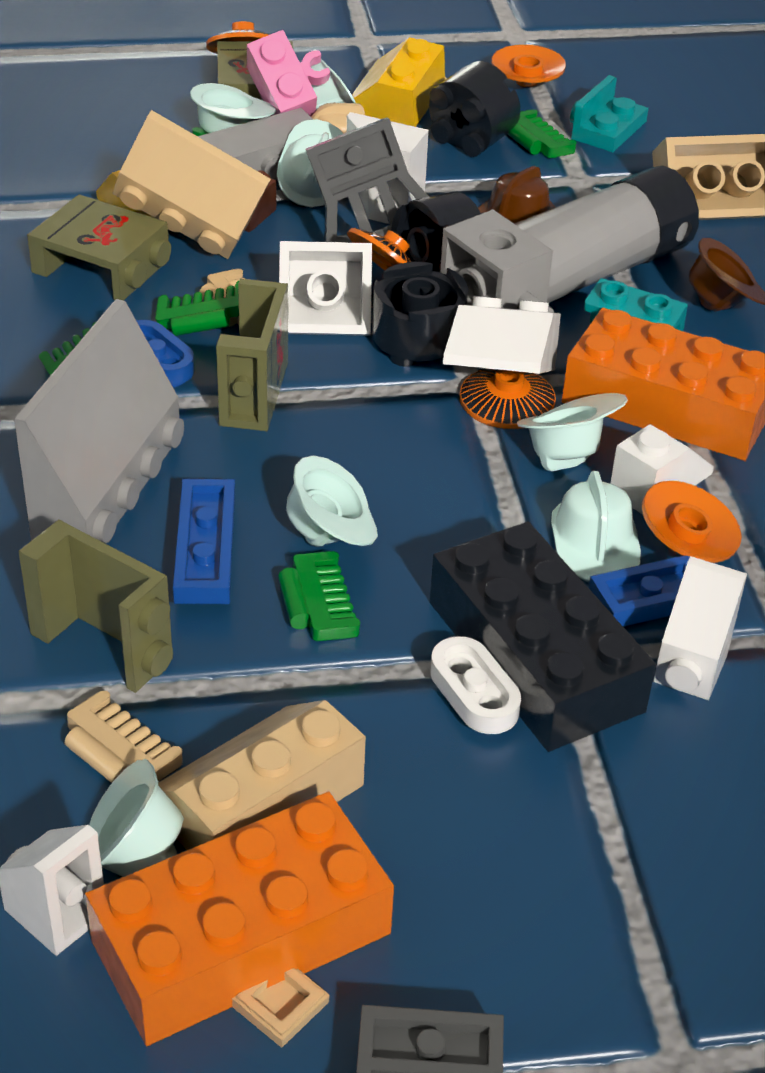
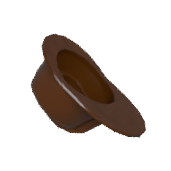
M532 166L521 172H512L500 176L495 183L490 199L478 209L480 213L495 210L515 224L554 209L556 206L549 201V187L541 179L540 168Z
M702 238L698 243L700 254L689 271V281L697 292L704 308L711 311L733 308L746 298L765 305V291L756 282L745 262L721 242L711 238Z

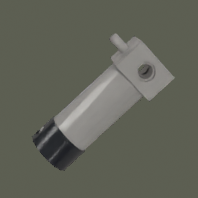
M662 165L616 181L610 187L515 224L495 210H490L443 228L440 273L446 275L447 268L464 278L468 286L467 305H473V296L501 298V308L519 309L520 300L550 303L597 283L600 278L606 279L636 265L649 263L686 247L694 240L699 227V209L695 194L686 179L676 170ZM548 306V312L554 313V310Z

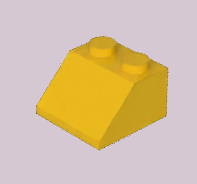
M409 37L374 63L353 92L352 97L356 103L363 106L366 116L379 119L388 117L392 122L416 127L429 108L430 91L445 80L444 46L428 42L424 39Z

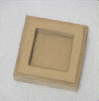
M298 968L284 972L285 980L267 988L268 980L240 992L236 997L232 998V1007L281 1048L329 1003L330 995Z

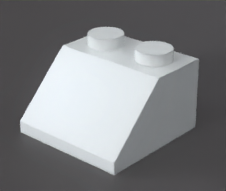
M350 112L347 115L346 133L381 119ZM390 121L408 173L425 192L429 130ZM398 178L387 182L397 210L402 205L415 200L414 196ZM376 186L359 192L367 218L389 224Z
M280 241L279 283H288V334L371 335L372 243Z
M473 296V305H458L445 348L443 364L539 374L555 370L561 313L548 312L549 303L520 300L519 309L501 308V298Z

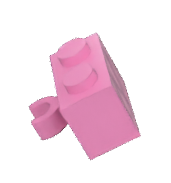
M284 30L248 43L247 69L263 101L270 103L276 108V112L273 115L302 108L311 117L316 111L317 96L311 85L325 84L330 78L329 68L321 71H314L311 66L321 62L320 51L315 50L307 53L302 62H299Z

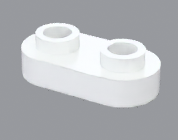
M457 636L444 639L434 647L431 659V678L466 725L475 731L485 734H499L511 729L519 718L521 693L485 646L472 638Z

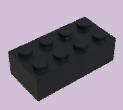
M529 521L433 554L430 604L456 637L472 638L484 645L515 683L521 693L519 716L547 752L647 711L656 663Z

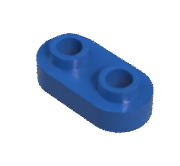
M136 320L171 385L178 387L190 380L195 372L193 350L161 324L151 320Z

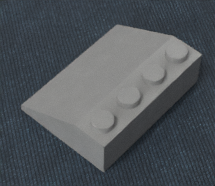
M115 299L14 418L31 541L59 519L103 543H108L115 533L117 523L127 509L132 510L135 507L140 491L150 478L157 476L163 459L171 448H176L180 444L183 437L184 421L179 418L178 396L126 301Z

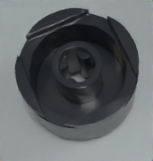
M476 61L461 68L430 91L429 111L433 122L430 129L437 142L441 144L449 143L464 150L470 157H477L517 125L521 111L519 97L515 89L511 92L503 81L507 77L499 68L484 61Z
M458 191L415 199L406 205H402L394 215L391 231L398 234L409 244L410 247L405 254L412 262L433 263V271L440 273L443 228L482 213H480L476 204L465 194Z
M427 262L401 263L391 266L383 272V279L380 282L376 280L374 284L372 335L375 343L383 351L390 354L392 363L407 367L414 365L417 361H432L444 357L458 305H467L468 286L466 281L460 274L447 268L446 275L433 271V263Z

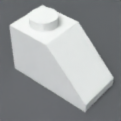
M649 424L617 445L611 484L624 490L632 502V508L643 514L642 500L653 485L663 481H680L696 486L712 475L714 466L686 445Z
M690 556L662 639L653 682L706 700L710 699L728 654L747 573Z
M81 825L49 830L29 846L17 849L7 859L6 863L0 867V890L4 910L54 955L60 954L90 929L85 893L104 885L98 833L91 826Z

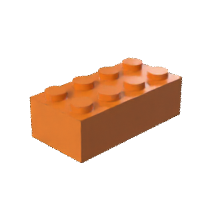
M602 307L568 355L562 403L565 404L579 398L603 393L623 394L628 399L625 406L605 417L640 428H645L651 424L674 439L746 461L765 425V353L744 350L724 344L713 337L697 336L677 330L669 324L650 322L630 316L622 310H610Z
M328 791L86 892L85 897L91 941L147 1047L232 1008V998L244 990L268 980L267 988L285 980L284 972L293 968H298L305 974L391 934L394 885Z

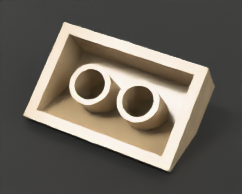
M151 110L119 172L112 194L119 197L126 206L134 210H142L156 219L166 221L168 230L180 232L198 242L205 251L211 254H219L229 259L271 179Z
M765 134L666 137L652 151L653 167L666 166L676 170L686 179L695 194L699 209V220L765 217Z
M326 700L286 706L158 782V786L177 806L184 818L181 831L176 839L186 850H189L328 791L336 802L340 801L364 785L366 736Z

